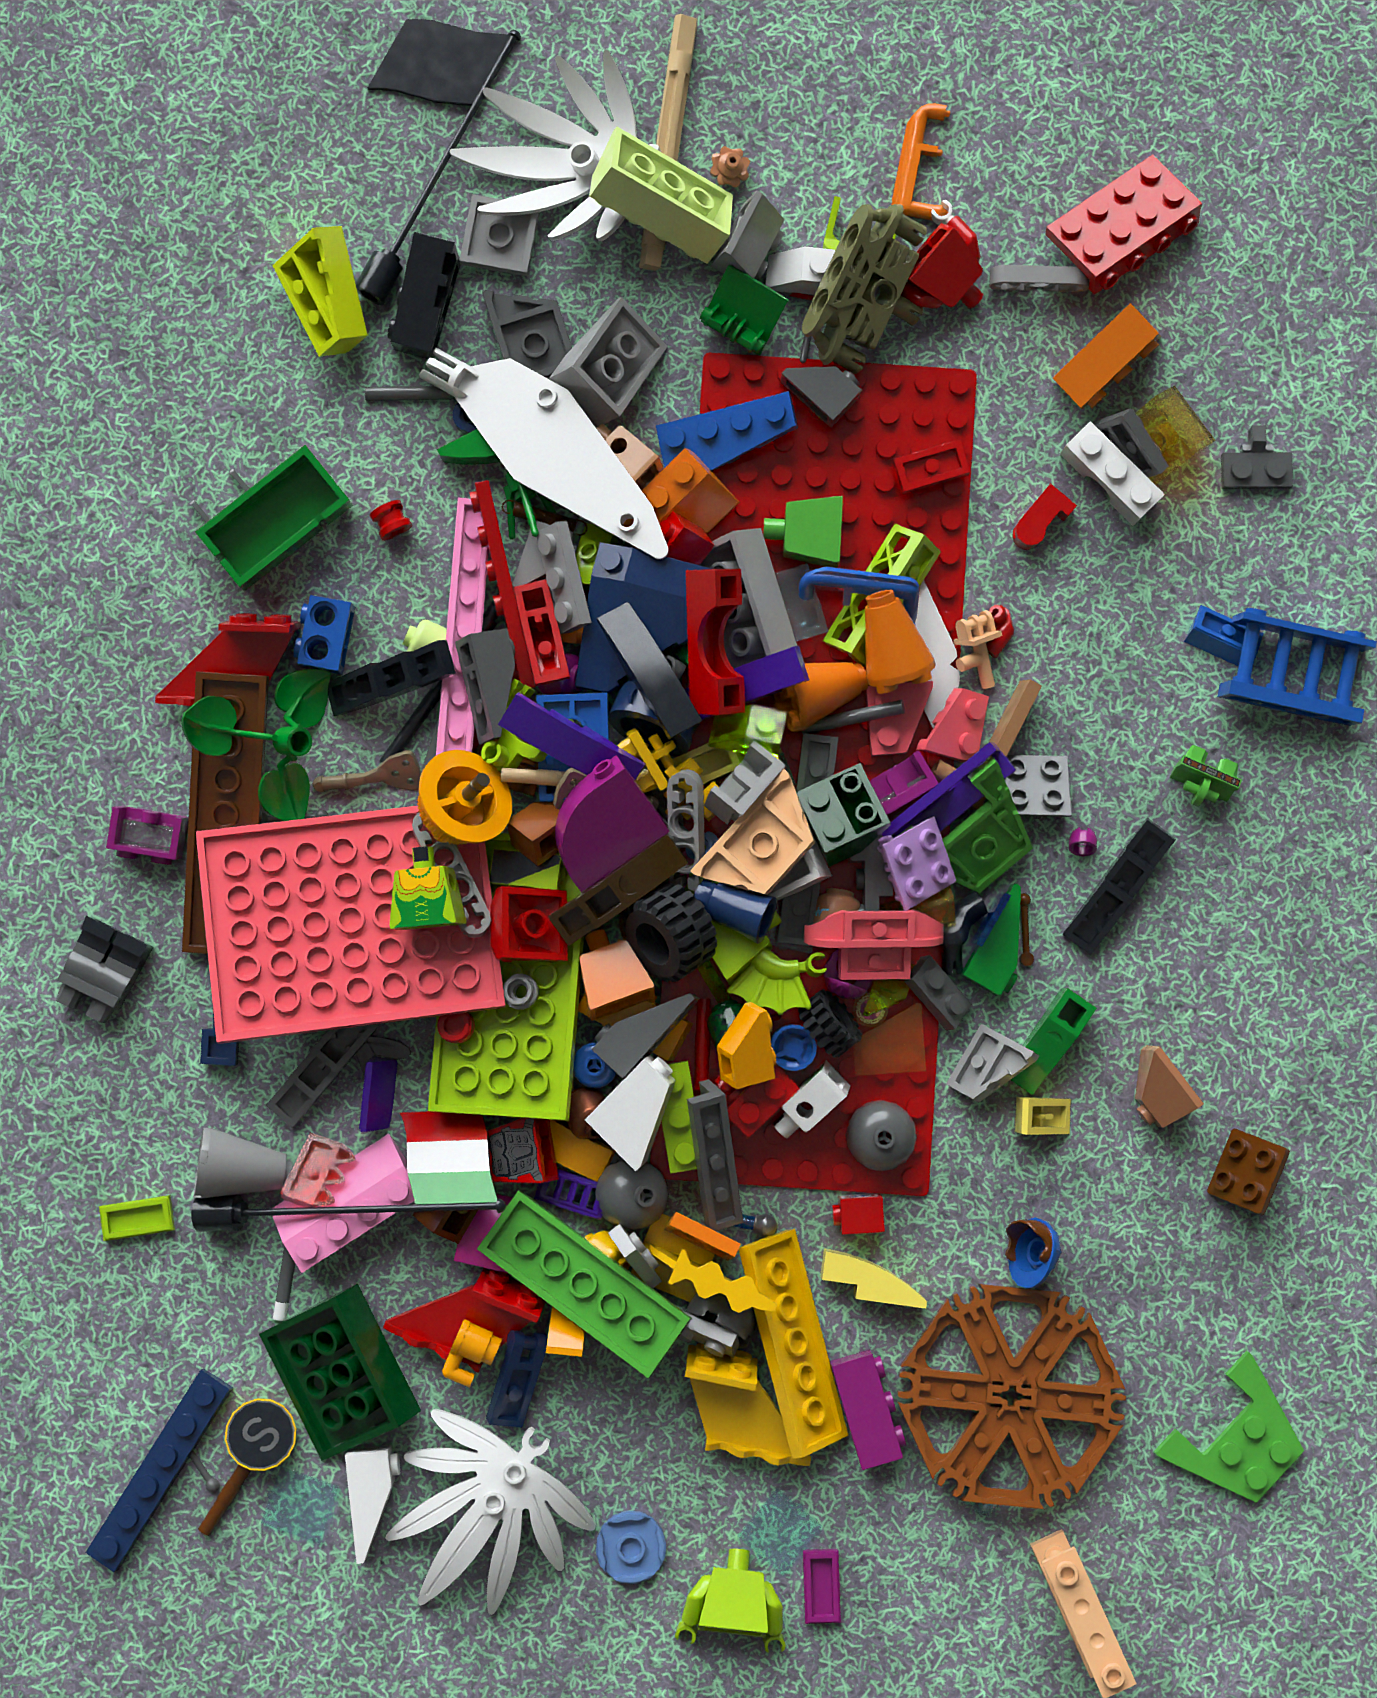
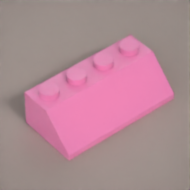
M389 1133L273 1208L409 1205L414 1201L408 1177L407 1160ZM396 1212L275 1215L272 1217L284 1246L301 1273H303Z

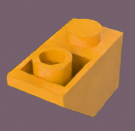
M752 1002L743 1005L717 1045L721 1080L735 1089L775 1079L774 1065L776 1064V1054L771 1046L770 1039L772 1020L767 1010Z

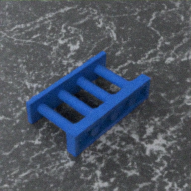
M1246 608L1244 612L1232 616L1231 623L1246 626L1237 676H1233L1232 680L1220 683L1217 697L1348 726L1362 723L1365 709L1352 707L1353 701H1350L1359 651L1365 652L1375 649L1377 641L1365 639L1366 634L1358 631L1347 630L1343 634L1267 617L1266 611L1256 608ZM1260 630L1279 634L1270 683L1266 684V687L1253 685L1254 680L1251 679ZM1293 637L1312 641L1303 691H1299V694L1286 692L1287 687L1284 686ZM1326 644L1345 648L1336 698H1333L1331 702L1321 700L1320 694L1317 693Z

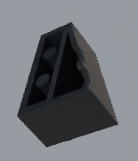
M414 232L403 285H401L397 296L398 308L396 318L391 319L387 334L395 351L425 359L435 358L433 351L435 348H438L460 269V258L455 242Z

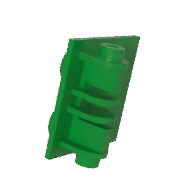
M729 264L709 306L704 308L699 319L704 323V326H709L721 333L722 337H728L732 343L736 342L747 348L749 353L754 352L760 356L789 299Z

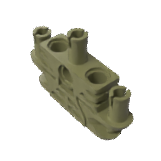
M869 204L860 206L853 214L844 235L840 239L802 323V333L806 337L812 336L814 338V343L819 349V359L824 365H828L833 361L851 373L857 374L862 370L863 366L852 360L865 364L866 355L844 344L845 338L855 342L860 347L875 349L891 314L904 320L911 326L920 320L919 317L912 313L916 312L922 315L923 307L916 306L909 299L901 295L916 264L919 253L910 250L909 247L900 244L899 241L892 237L896 234L915 247L924 240V238L917 234L926 235L927 228L923 224H919L904 215L903 205L894 204L888 208H878L877 210H873ZM872 221H876V224L871 230ZM879 286L880 295L878 299L875 300L874 293L876 288ZM826 323L824 333H822L820 329Z

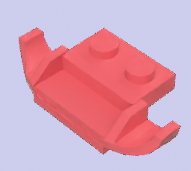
M913 909L908 911L841 910L828 915L818 923L804 925V943L816 947L839 948L838 978L840 980L910 979L911 947H931L943 944L944 924Z

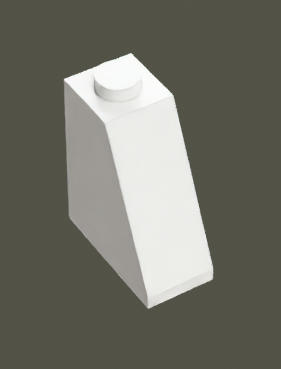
M651 1055L643 1059L585 1119L635 1171L648 1160L676 1081L670 1075L673 1072L670 1066L661 1058L657 1057L654 1059Z

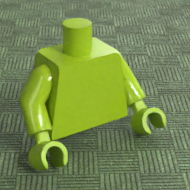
M736 1548L729 1549L727 1568L713 1567L712 1574L704 1575L699 1579L687 1595L682 1613V1621L678 1624L675 1633L676 1640L679 1639L682 1630H688L692 1633L690 1644H693L698 1630L763 1637V1644L767 1653H769L768 1644L772 1640L780 1641L781 1652L785 1650L786 1645L781 1633L783 1631V1605L773 1585L764 1580L762 1572L748 1571L750 1551Z

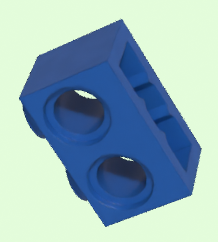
M310 595L309 603H304L301 609L300 623L304 624L302 638L297 637L294 646V658H298V665L302 668L320 669L343 675L356 608L351 602ZM323 611H334L335 618L330 625H319L318 618ZM318 644H327V656L321 660H314L312 658L313 648Z

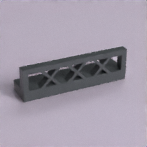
M708 1079L699 1082L701 1095L688 1098L687 1105L705 1226L718 1231L743 1223L726 1095Z

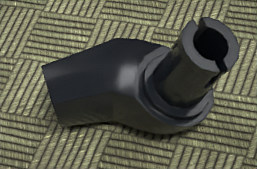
M975 891L949 906L939 921L944 924L943 944H941V968L947 975H954L953 969H956L957 975L963 973L962 945L968 939L970 927L988 913L983 899Z

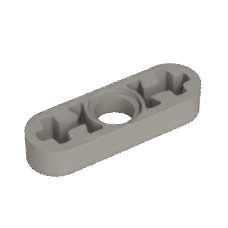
M998 265L990 268L989 287L993 290L1031 291V288H1044V291L1084 292L1089 288V279L1077 267Z

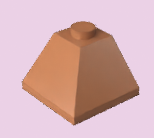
M1146 1045L1141 1049L1135 1099L1140 1106L1136 1110L1149 1126L1154 1123L1157 1127L1164 1128L1204 1104L1160 1046Z

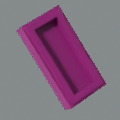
M838 1549L803 1550L805 1624L841 1623Z

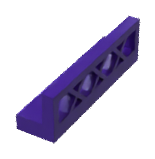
M989 742L894 819L891 825L882 833V836L892 835L895 838L909 825L914 827L933 816L939 831L944 830L984 797L971 783L968 775L991 756L998 762L1004 780L1017 771V769L995 743Z

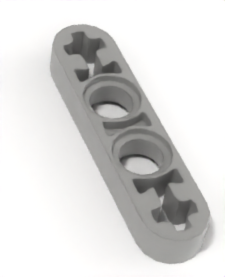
M689 769L681 770L673 775L667 785L668 829L670 831L668 834L679 850L686 847L692 850L695 855L693 865H685L669 877V883H673L675 886L677 884L681 886L687 884V874L692 873L690 870L705 855L703 782L698 773ZM685 779L687 785H692V790L686 793L687 805L678 806V803L685 800V791L679 788L678 784ZM684 812L692 816L694 819L692 831L683 830L679 826L678 816L680 813ZM693 874L688 878V888L694 890L695 893L698 885L704 878Z
M417 813L413 819V833L419 846L426 847V844H432V839L426 830L422 832L419 830L423 827L419 816L420 814ZM438 841L432 845L434 847V854L440 849L450 850L454 855V861L447 867L454 869L457 880H463L469 885L468 895L461 898L463 906L476 899L477 903H472L471 908L476 916L482 915L484 917L481 920V928L475 929L473 925L467 926L463 924L458 926L463 934L468 937H482L490 928L491 917L489 910L457 845ZM464 907L467 922L469 920V915L466 908Z

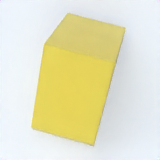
M1016 1097L1015 1132L1024 1135L1070 1134L1071 1099Z

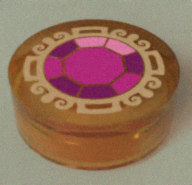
M868 992L864 996L855 999L852 1013L859 1024L866 1027H875L886 1019L888 1005L880 994Z

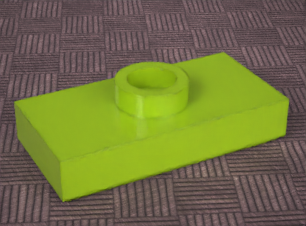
M587 524V532L581 536L575 553L584 590H589L591 574L600 542L616 545L618 537L595 524Z

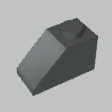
M836 366L786 368L781 375V383L830 428L856 403L861 394V389L858 387L860 383L856 377L847 370L841 372Z

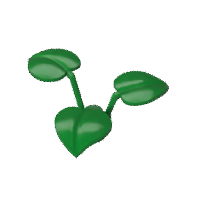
M301 669L289 673L280 680L275 690L274 701L280 710L286 712L283 719L290 727H281L275 734L233 729L237 721L236 711L228 700L219 696L204 697L183 713L181 719L183 733L191 746L200 753L209 756L226 754L232 745V735L272 741L275 750L279 754L286 755V757L277 763L278 770H270L262 776L258 787L259 802L269 815L281 821L304 819L310 794L309 777L302 765L289 762L296 761L297 756L307 754L312 747L311 734L305 728L318 724L325 714L331 673L320 669Z

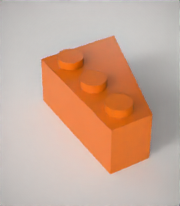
M1130 303L1074 356L1053 379L1081 409L1087 405L1092 409L1107 395L1104 391L1106 387L1113 381L1119 384L1132 372L1131 365L1140 356L1145 359L1159 346L1157 341L1161 338V335Z

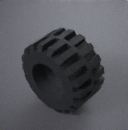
M673 883L662 884L627 907V912L623 916L625 922L623 929L627 936L626 940L642 966L648 969L651 975L656 978L660 977L665 982H677L699 968L715 955V948L717 947V939L715 937L717 933L711 922L710 914L706 912L705 906L700 900L698 901L692 892L686 891L683 886L678 884L676 886Z

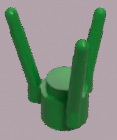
M507 472L505 477L508 485L503 487L506 500H514L515 497L517 502H523L532 536L537 537L539 532L530 499L536 496L535 491L514 480L511 474ZM537 493L545 509L556 513L550 500ZM508 501L506 502L507 512L510 513L507 514L509 538L513 540L515 539L514 502Z

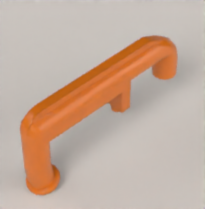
M925 104L907 122L892 196V205H903V214L908 217L932 220V209L939 216H945L948 213L947 209H944L942 205L912 201L920 156L925 155L937 158V156L941 157L943 154V150L938 149L939 146L923 144L927 120L944 121L945 117L950 116V110H946L947 105Z

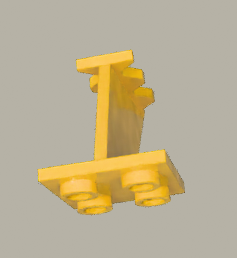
M662 1214L659 1220L650 1225L643 1244L660 1265L654 1270L662 1282L655 1286V1288L688 1302L692 1300L696 1292L698 1296L704 1299L721 1293L726 1295L731 1309L738 1313L751 1307L775 1312L777 1304L766 1295L758 1292L753 1278L745 1275L731 1280L725 1277L719 1264L712 1261L713 1253L664 1230L670 1216ZM632 1268L631 1273L638 1277L640 1280H642L641 1277L637 1274V1272Z
M698 1343L696 1346H688L684 1377L690 1378L705 1430V1451L721 1449L739 1458L760 1457L770 1464L777 1466L788 1463L810 1466V1455L792 1459L781 1413L757 1379V1358H752L750 1353L742 1350H737L734 1358L726 1354L723 1357H718L706 1351L704 1344Z

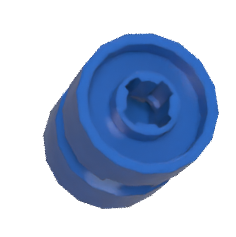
M788 1024L781 1026L773 1033L771 1046L775 1051L776 1064L786 1070L798 1071L812 1063L816 1055L817 1045L815 1038L812 1039L810 1037V1031L800 1025Z

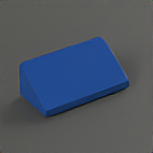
M1200 605L1184 642L1239 667L1246 626L1231 623V618ZM1259 632L1255 658L1257 656L1261 640L1264 634L1262 632Z

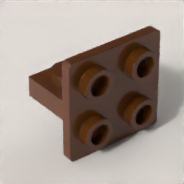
M1232 1129L1207 1192L1263 1216L1271 1201L1289 1157L1290 1150L1241 1130Z

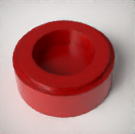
M469 1012L444 1015L439 1017L437 1028L444 1040L460 1044L469 1040L473 1035L475 1021Z

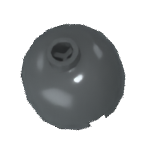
M884 1100L867 1102L856 1109L849 1120L845 1134L848 1149L855 1160L866 1168L876 1171L893 1170L905 1163L913 1153L917 1139L915 1123L908 1112L896 1103ZM887 1131L890 1134V1140L886 1137ZM885 1140L887 1144H880L879 1141Z
M624 1159L609 1165L598 1179L595 1192L596 1201H599L602 1210L601 1214L604 1219L616 1227L620 1224L623 1228L630 1230L649 1227L659 1220L667 1207L669 1197L667 1181L659 1169L646 1161L643 1166L635 1171Z
M696 1292L685 1311L737 1334L740 1344L738 1348L748 1347L757 1324L753 1307L739 1313L731 1309L726 1295L721 1293L704 1299L698 1296Z

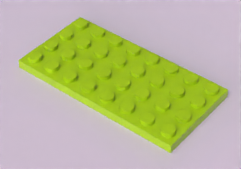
M500 833L495 838L485 842L489 875L493 848L516 850L511 845L509 834ZM563 864L560 890H567V902L581 894V891L575 885ZM490 884L493 899L496 888L501 886ZM584 936L568 946V961L565 962L520 960L504 962L500 960L503 987L505 982L515 974H526L536 981L539 993L536 1002L531 1007L518 1010L510 1007L505 1002V1008L469 1012L475 1021L474 1033L469 1040L460 1044L450 1043L440 1036L437 1028L440 1016H436L428 1111L569 1121L581 983L579 957L583 954ZM520 986L516 991L518 998L525 997L527 993L525 986Z

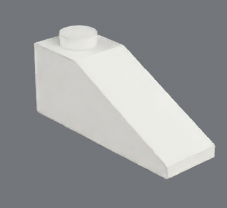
M391 1444L349 1449L345 1455L356 1564L364 1563L369 1554L395 1482V1475H400L399 1454H392Z

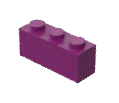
M869 1349L830 1361L862 1470L902 1459L903 1455L900 1448L907 1445L901 1425L894 1427L890 1413L896 1412L891 1391L884 1392L880 1379L886 1377L881 1357L874 1358Z

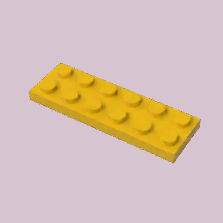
M789 1229L739 1247L738 1250L745 1275L753 1278L759 1293L766 1295L777 1304L775 1312L753 1308L793 1459L808 1456L849 1435L796 1230Z

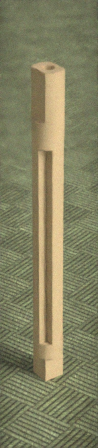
M678 14L674 17L656 145L659 146L661 153L675 161L678 160L698 24L696 18L684 14ZM645 228L642 235L639 268L656 271L661 268L666 241L660 240L654 233Z

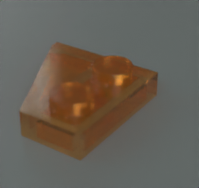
M921 1003L909 1006V1008L863 1033L861 1035L862 1039L853 1046L855 1075L926 1071Z

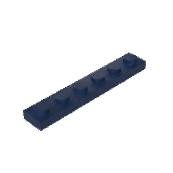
M205 1369L199 1371L85 1553L112 1572L120 1569L190 1458V1455L233 1389L232 1386Z

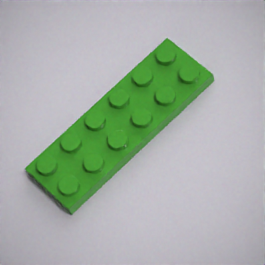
M520 1190L517 1191L477 1248V1250L647 1378L653 1375L692 1319Z

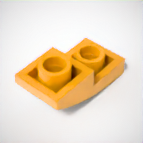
M550 1120L556 1162L598 1182L604 1170L610 1165L616 1151L598 1139H579L565 1123L560 1120Z

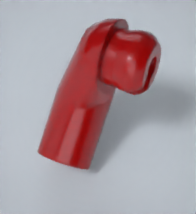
M999 604L993 605L988 610L993 616L996 631H1002L1001 637L986 643L988 654L995 659L1014 635L1011 614L1007 608Z

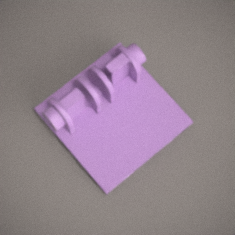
M934 816L895 838L892 835H888L878 840L880 845L877 849L881 852L884 862L888 863L884 866L885 871L891 872L888 880L892 881L896 894L894 896L895 900L900 901L904 911L956 882Z

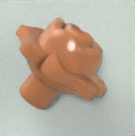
M723 146L719 153L712 155L713 166L710 174L717 177L719 185L729 184L733 187H738L740 180L745 181L748 179L747 168L750 160L747 157H742V149H730Z

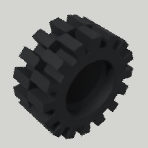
M822 989L809 999L811 1009H798L800 1020L805 1022L803 1026L806 1030L810 1031V1037L812 1039L815 1038L818 1041L817 1045L820 1048L824 1047L825 1052L829 1055L832 1054L833 1057L838 1056L839 1058L862 1039V1032L858 1029L860 1026L858 1022L853 1020L855 1018L853 1014L849 1013L846 1010V1005L844 1003L841 1004L839 998L832 996V993L828 990Z

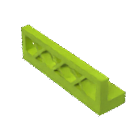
M894 524L865 572L879 573L880 570L889 567V575L913 578L920 587L941 551L924 534ZM901 537L909 539L903 550L894 553V547ZM852 593L850 606L844 605L824 637L823 642L830 647L847 653L857 663L866 667L865 609L858 612V606L869 595ZM853 627V631L845 643L838 640L845 628Z

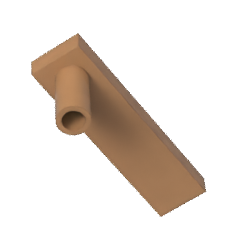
M1031 679L1019 681L989 741L995 743L1006 757L1042 685ZM938 760L931 771L938 783H940L956 768ZM984 796L980 801L973 805L970 808V810L979 809L983 805L986 797Z

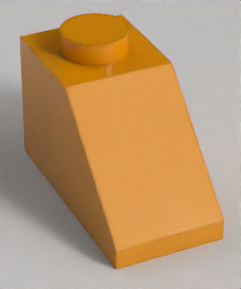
M552 1306L546 1353L582 1357L586 1331Z

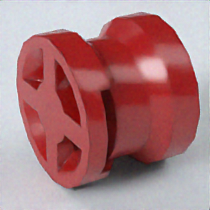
M400 500L387 502L369 514L372 521L376 522L380 528L379 535L382 541L390 540L408 531L413 526L410 519L404 517L402 513L403 505Z

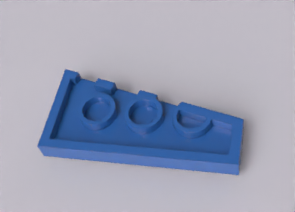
M789 391L656 425L664 468L686 448L693 451L711 471L727 463L731 464L755 448L759 449L798 428L793 401Z

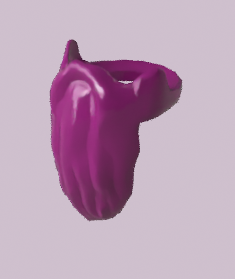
M838 948L831 954L824 968H827L823 973L827 990L843 999H858L868 993L867 990L871 987L874 979L857 980L853 985L840 981L836 969Z

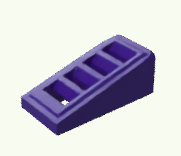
M557 1168L559 1180H557L553 1196L546 1194L550 1181L538 1183L534 1199L601 1220L602 1210L599 1201L595 1200L593 1208L587 1207L591 1189L597 1188V1181ZM565 1179L572 1181L566 1200L560 1199ZM578 1183L585 1185L580 1204L573 1202Z

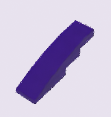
M799 646L790 647L734 668L736 672L744 676L745 706L755 703L756 700L782 692L783 689L809 681ZM688 687V688H686V689H684V690L686 691L687 695L689 696V687ZM700 714L702 721L717 716Z
M520 692L515 695L498 723L499 726L585 775L593 772L594 767L601 761L611 759L616 755L634 780H636L645 765L644 762L589 727L584 726L582 728L553 709L548 711Z

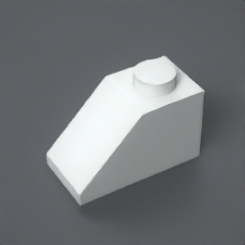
M801 247L769 255L765 285L774 291L815 295L835 250Z

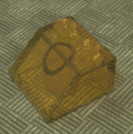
M1175 385L1157 394L1135 413L1142 420L1144 428L1154 444L1160 448L1163 458L1169 465L1161 474L1148 477L1155 485L1166 479L1216 441Z

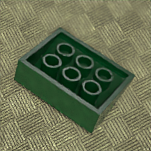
M358 1283L259 1333L321 1461L391 1431L421 1411Z

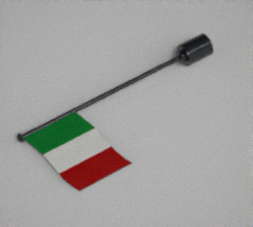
M430 1111L399 1112L406 1131L407 1170L415 1204L249 1209L248 1204L243 1201L240 1195L210 1198L196 1197L192 1204L191 1219L193 1227L197 1232L239 1231L244 1223H247L249 1216L497 1210L498 1213H501L505 1210L506 1204L502 1199L497 1198L492 1180L489 1135L482 1115Z

